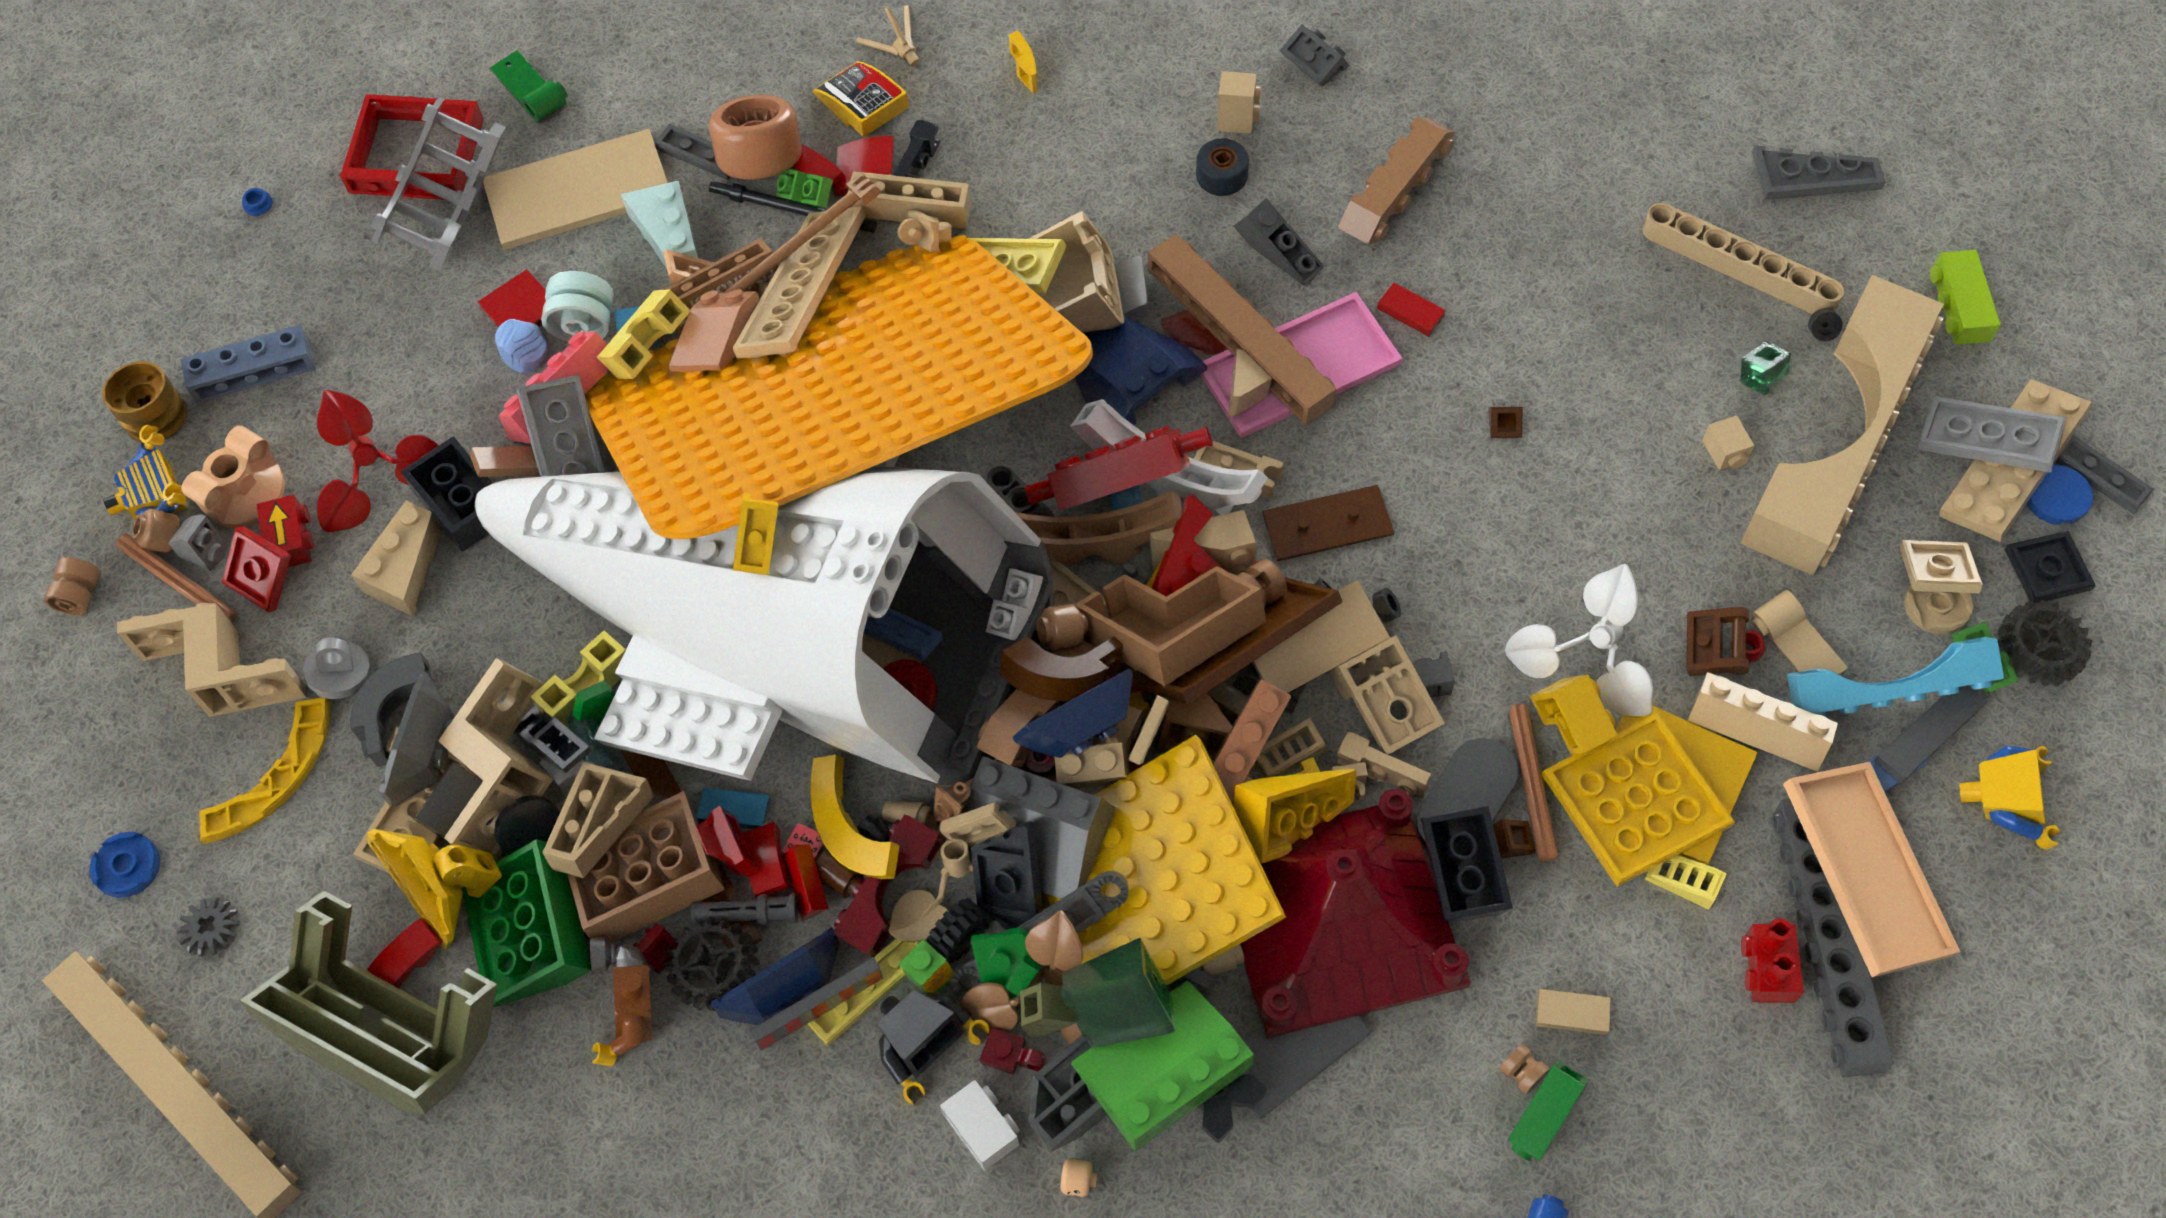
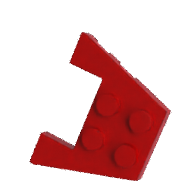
M1194 494L1188 495L1182 505L1184 507L1180 521H1176L1173 529L1174 537L1169 550H1166L1151 588L1166 597L1214 567H1220L1194 541L1195 537L1214 515ZM1254 561V562L1251 564V566L1254 565V564H1256V563L1259 562V561Z

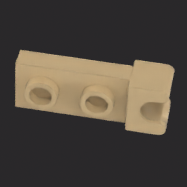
M1212 441L1213 446L1197 450L1194 457L1197 461L1225 469L1243 471L1260 469L1267 478L1277 480L1282 478L1284 465L1279 460L1264 455L1261 458ZM1266 480L1261 488V496L1269 499L1273 498L1275 485L1273 480Z
M1352 732L1346 734L1337 752L1339 756L1336 762L1337 766L1365 762L1370 779L1377 782L1387 781L1396 785L1397 789L1404 790L1410 796L1416 794L1423 797L1428 787L1431 773L1370 747V740Z

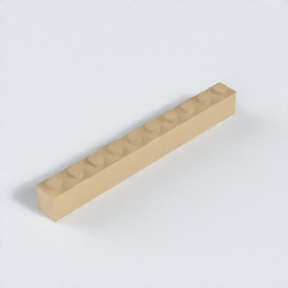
M77 951L73 952L42 979L43 983L258 1218H276L302 1193L295 1184L299 1177L285 1163L279 1167L272 1160L277 1155L276 1152L263 1139L257 1143L250 1136L255 1131L254 1128L242 1116L239 1115L235 1119L228 1112L233 1106L219 1092L215 1095L211 1094L207 1089L211 1082L197 1068L193 1072L187 1068L185 1064L189 1061V1058L177 1046L174 1045L170 1049L164 1043L168 1038L167 1034L154 1022L149 1026L143 1020L147 1013L134 1000L127 1003L122 997L126 990L114 978L111 977L107 981L103 977L102 973L106 969L95 957L91 955L86 959Z

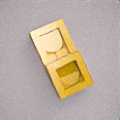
M1016 30L1008 35L1010 54L1016 61L1017 77L1034 94L1038 91L1035 59L1027 41Z

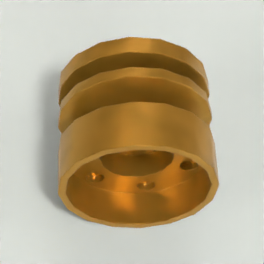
M135 361L123 365L108 377L102 389V399L105 405L131 439L140 443L142 441L140 440L139 433L144 425L158 427L157 433L162 434L167 439L175 434L185 422L188 413L186 402L174 388L163 370L152 362Z

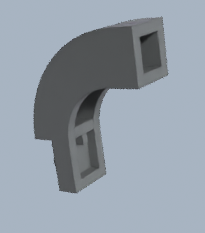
M422 652L400 657L382 666L367 679L354 700L350 717L351 730L361 741L364 756L366 758L370 757L377 767L386 765L389 758V752H386V727L390 716L396 708L409 700L412 689L421 672L428 673L432 679L430 665Z

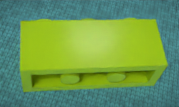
M1977 250L1940 253L1935 264L1931 266L1930 279L1937 286L1939 292L1938 302L1944 304L1942 309H1944L1946 315L1945 326L1947 333L1952 334L1955 345L1991 342L2001 324Z

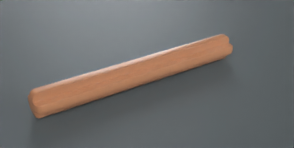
M122 534L120 539L116 541L118 549L196 605L200 603H216L231 623L237 618L236 611L151 550L141 548L137 544V540L129 534Z
M1525 704L1513 705L1510 707L1509 715L1537 856L1540 862H1551L1556 860L1558 853L1529 710Z

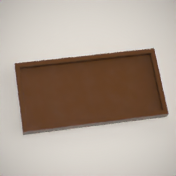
M1284 577L1287 584L1286 594L1275 602L1265 605L1266 622L1251 633L1241 637L1224 650L1219 651L1166 686L1138 670L1133 672L1132 682L1135 687L1188 705L1341 604L1343 601L1338 590Z

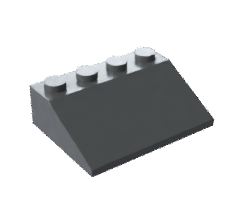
M983 756L970 786L971 792L967 801L966 812L996 802L999 805V811L1004 810L1008 813L1007 819L1013 818L1017 821L1016 826L1028 821L1034 822L1041 892L1062 899L1086 884L1116 807L1100 797ZM970 846V847H968V849H969L970 858H971V861H972V857H971V847H972V846Z

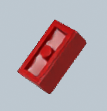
M810 844L790 847L783 858L793 892L797 894L801 920L805 921L829 908Z

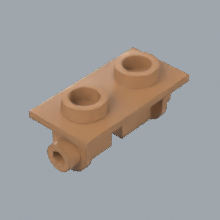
M957 782L946 791L939 785L936 786L933 822L938 831L940 830L941 821L966 812V801H968L971 791L964 782Z

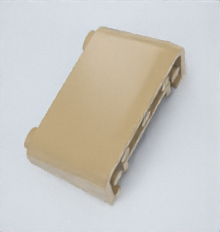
M1083 211L1028 238L1063 239L1067 246L1046 293H1038L1042 299L1081 332L1113 329L1124 323L1113 254L1106 240Z

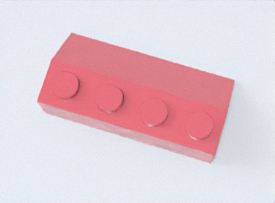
M580 331L568 341L569 346L563 352H558L552 356L547 362L548 367L541 374L537 373L526 382V386L579 375L584 394H586L609 371L597 358L607 346V343L595 331ZM514 395L505 403V410L499 415L507 437L512 442L531 444L518 395Z

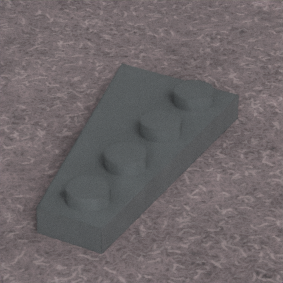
M1754 145L1752 151L1765 200L1883 189L1886 182L1878 158L1839 154L1838 158L1823 155V152L1811 151L1809 155L1793 153V149L1780 148L1779 152L1765 150V146Z

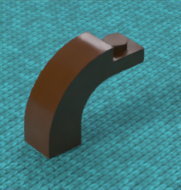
M1026 636L1002 651L1000 676L1015 688L1031 696L1053 701H1071L1106 682L1107 675L1110 676L1118 670L1121 665L1123 644L1113 636L1086 654L1076 657H1062L1045 651Z

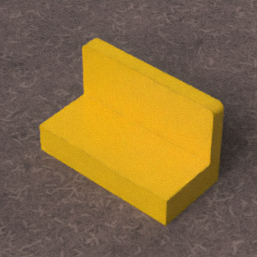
M744 493L740 510L733 571L769 575L779 503L750 499L751 494Z

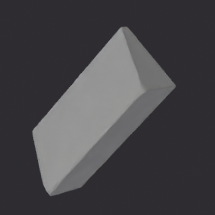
M1139 255L1115 265L1123 315L1128 318L1148 316L1143 256Z

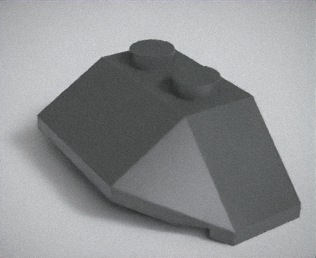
M426 672L420 673L412 689L390 751L384 779L378 790L387 804L391 806L400 804L435 783L441 770L445 769L448 762V750L438 740L455 716Z
M1117 1029L1087 1030L1033 1075L1028 1124L1051 1151L1082 1137L1107 1115L1106 1111L1071 1065V1062Z

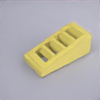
M1679 855L1666 861L1671 864L1666 876L1659 875L1663 863L1647 872L1645 880L1708 910L1714 903L1727 873ZM1677 867L1684 870L1679 881L1672 879ZM1690 874L1697 876L1693 886L1686 884ZM1703 880L1710 882L1707 891L1700 889Z

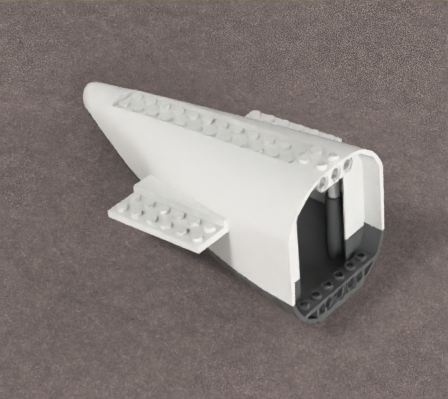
M896 456L779 506L769 575L733 571L739 524L717 533L689 539H671L655 534L650 529L620 472L508 479L493 483L481 489L476 495L475 509L477 517L482 526L494 539L594 612L633 636L615 672L623 680L594 738L602 745L751 781L779 720L834 748L889 770L935 784L952 786L957 782L965 783L974 778L983 756L993 760L996 759L976 748L980 740L978 739V734L982 725L989 721L990 717L1017 689L1000 676L1002 651L1026 636L1045 651L1049 648L1045 643L1040 642L1036 631V621L1038 617H1041L1043 610L1054 606L1053 575L1045 546L1042 540L979 474L894 467L899 457ZM1010 568L1043 577L1035 605L1016 640H1010L986 632L993 600H1002ZM891 608L941 631L943 640L921 663L934 676L938 687L937 702L932 711L862 652V637L867 616L881 618Z

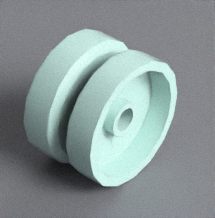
M583 271L559 272L550 277L546 287V302L543 306L541 317L542 325L547 332L564 341H569L572 336L580 331H595L602 339L605 338L609 332L610 311L612 310L614 299L613 288L608 282L597 275Z

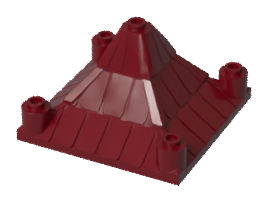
M1387 790L1381 795L1379 804L1376 806L1339 814L1329 822L1321 821L1312 828L1313 834L1306 840L1299 838L1291 845L1292 851L1287 855L1261 864L1286 916L1283 920L1240 943L1244 956L1243 965L1266 1039L1470 987L1471 981L1467 973L1469 964L1468 954L1462 947L1456 945L1449 922L1444 921L1438 892L1411 819L1413 801L1404 790Z

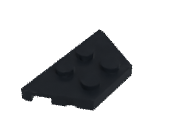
M1028 821L979 841L971 847L977 905L990 916L991 920H996L1007 930L1017 928L1043 911L1033 821Z

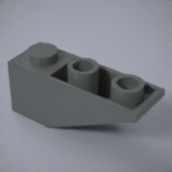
M1267 198L1234 225V228L1250 247L1303 286L1324 268L1323 264Z

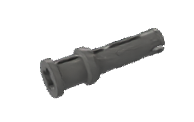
M794 892L790 893L789 896L768 897L767 894H761L757 896V900L692 902L691 920L693 924L757 920L762 925H768L769 921L784 920L797 923V894Z

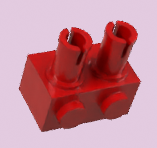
M1782 918L1774 919L1770 924H1752L1746 935L1742 936L1741 939L1742 956L1748 957L1749 969L1745 971V987L1747 991L1752 992V1002L1796 1003L1804 993L1796 924H1790Z

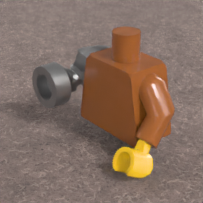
M605 937L590 938L592 972L607 971L611 964L616 965L613 968L616 1038L611 1041L610 1045L596 1042L592 1047V1052L598 1053L592 1063L611 1067L614 1065L617 1056L623 1055L643 1041L652 1040L649 965L637 947L629 944L619 946L618 944L610 943Z

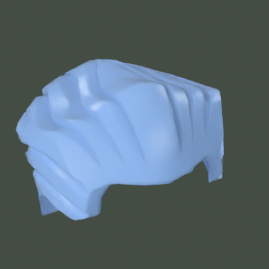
M509 319L501 324L496 331L495 342L502 361L517 372L529 373L537 370L540 365L539 363L548 354L549 343L536 324Z

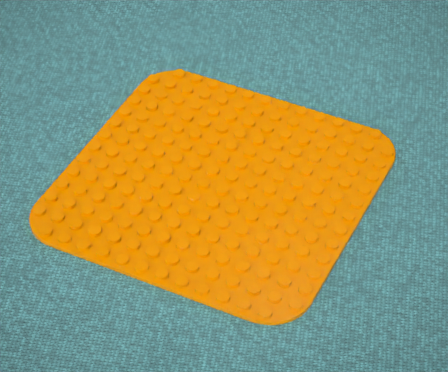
M958 235L951 238V242L939 243V251L930 252L915 244L904 250H892L886 254V257L879 260L865 261L859 265V268L852 271L836 273L794 352L786 355H763L759 358H737L735 356L721 370L670 371L669 364L679 340L674 339L666 343L665 347L656 351L648 350L653 357L634 379H618L609 370L585 394L590 417L650 529L661 537L689 539L717 533L739 524L744 493L751 494L750 499L779 503L778 507L1060 387L1072 380L1087 367L1092 359L1093 349L1087 336L981 245L971 239H967L965 235Z

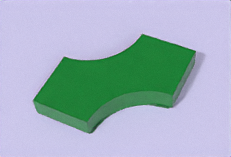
M604 680L577 692L572 715L578 722L594 719L596 725L600 727L616 692H611L612 688Z

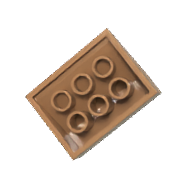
M685 791L642 810L584 878L567 874L582 929L590 938L605 937L610 943H613L691 906L692 902L698 903L725 890L715 858L706 855L696 832L695 826L699 824V821Z

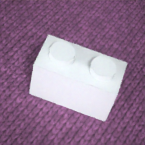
M974 1080L942 1103L940 1108L943 1116L985 1171L1019 1146L1016 1134L1020 1130L1008 1113L1002 1116L995 1105L999 1102L987 1085L981 1088L976 1080Z

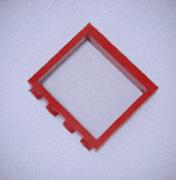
M365 94L340 174V178L348 193L393 196L399 184L396 181L398 171L365 169L380 119L425 122L421 119L428 103L434 105L438 98ZM444 99L440 110L441 113L481 131L484 118L477 101ZM461 135L456 156L471 162L477 142ZM452 167L450 174L414 172L456 192L458 190L464 191L467 180L466 173ZM410 183L403 197L445 200Z

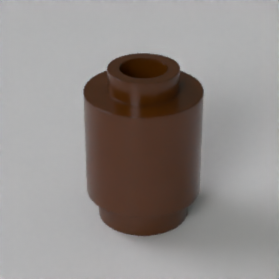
M828 850L816 861L821 882L843 898L852 895L857 883L861 879L865 880L863 874L852 871L839 863Z

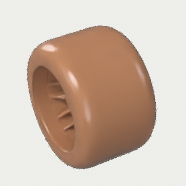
M765 94L739 97L722 104L710 117L709 133L715 160L720 170L730 177L742 180H758L773 177L789 170L801 156L802 144L795 110L788 101L781 97Z

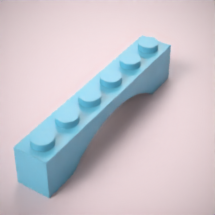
M1982 637L1951 643L1942 655L1926 668L1908 677L1890 682H1856L1823 668L1787 674L1791 702L1794 706L1826 717L1827 711L1838 710L1839 714L1860 711V705L1870 703L1873 708L1893 705L1892 699L1905 697V701L1926 699V693L1938 691V695L1955 694L1960 692L1959 687L1971 685L1972 689L1988 688L1993 686L1992 681L2004 679L1998 640Z

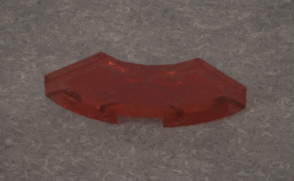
M1188 310L1161 319V326L1173 340L1185 346L1204 351V354L1217 355L1228 350Z

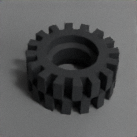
M970 898L961 899L958 904L952 905L949 912L946 911L941 920H937L935 923L936 927L930 930V935L926 940L950 964L954 963L955 960L958 961L964 953L967 954L970 951L972 935L984 934V930L989 926L990 916Z

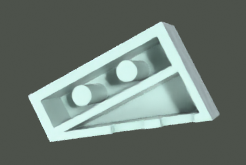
M679 181L621 194L628 216L639 228L645 240L647 239L665 267L666 262L663 252L666 249L698 258Z

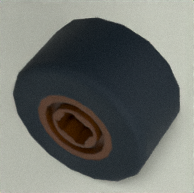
M1221 138L1209 141L1200 148L1196 157V177L1202 189L1213 195L1228 196L1238 192L1245 186L1248 179L1249 157L1244 146L1234 140Z

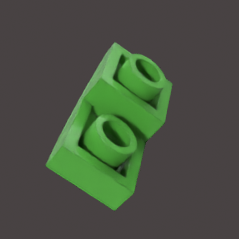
M789 169L781 173L778 178L776 197L826 208L833 179Z

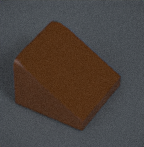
M1488 407L1491 438H1522L1523 407Z
M1501 819L1493 824L1501 859L1536 853L1528 821Z

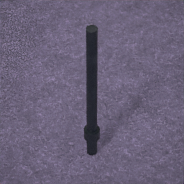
M711 181L709 184V192L728 196L730 200L740 203L748 201L808 216L809 213L827 210L748 190L746 186L736 183L728 185ZM864 219L859 229L875 233L877 221Z

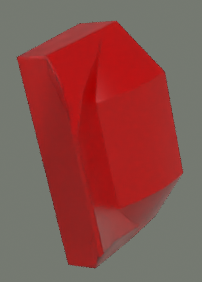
M718 806L712 810L705 821L695 826L706 855L725 862L731 872L747 878L760 871L736 817L723 807Z

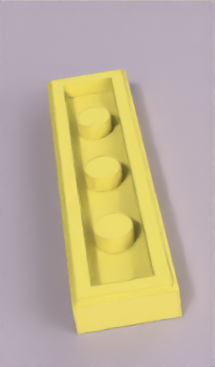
M895 938L874 957L881 969L882 980L807 1024L827 1047L907 977L899 963L920 942H906Z

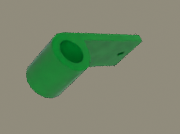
M518 50L489 67L490 71L537 123L567 104L565 98L568 97V94L560 82L554 83L552 80L546 82Z

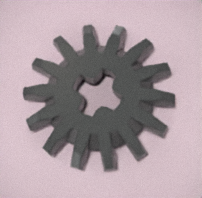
M214 897L209 907H207L206 899L203 898L200 900L199 911L193 905L188 907L193 916H181L180 920L187 922L188 925L177 928L178 934L187 932L179 940L181 945L190 941L186 949L187 952L191 954L195 947H198V956L203 957L205 948H209L211 954L215 955L217 954L216 945L221 944L224 949L229 946L225 941L226 937L235 938L237 933L230 931V928L240 925L239 920H231L230 918L238 913L237 910L231 909L226 911L231 904L229 901L226 900L218 906L220 898ZM212 918H215L213 921L215 929L212 932L205 931L203 934H200L203 929L200 923L203 920L209 922Z

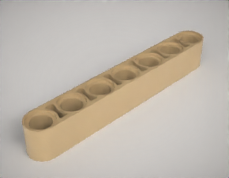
M1657 203L1649 208L1643 227V234L1650 241L1811 314L1822 308H1829L1836 312L1844 295V288L1837 280L1668 204Z

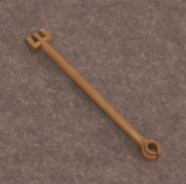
M858 174L846 183L850 190L849 193L723 293H729L738 289L744 292L858 200L866 206L879 195L880 189L864 174Z

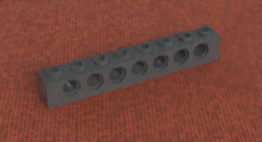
M1783 799L1772 813V826L1775 833H1780L1782 841L1780 845V858L1784 865H1788L1791 876L1788 878L1789 893L1791 897H1796L1799 908L1796 912L1797 924L1800 930L1805 931L1807 939L1805 956L1807 962L1813 964L1816 976L1813 979V987L1816 996L1822 998L1824 1006L1822 1023L1826 1032L1831 1033L1833 1041L1831 1046L1832 1062L1835 1067L1840 1068L1842 1077L1885 1073L1894 1064L1870 972L1810 842L1802 840L1796 833H1805L1791 800ZM1804 864L1813 865L1818 873L1810 872ZM1813 896H1819L1824 899L1827 906L1817 904ZM1821 929L1830 930L1834 934L1835 939H1829L1824 936ZM1830 962L1840 964L1844 973H1838L1833 970ZM1839 996L1849 998L1853 1007L1843 1005L1839 1000ZM1848 1030L1856 1031L1861 1036L1862 1042H1856L1851 1039Z

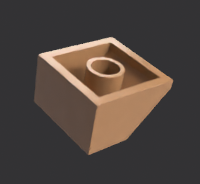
M1207 692L1188 705L1169 699L1157 750L1167 752L1192 736L1197 735L1201 739L1207 753L1217 755L1232 726Z

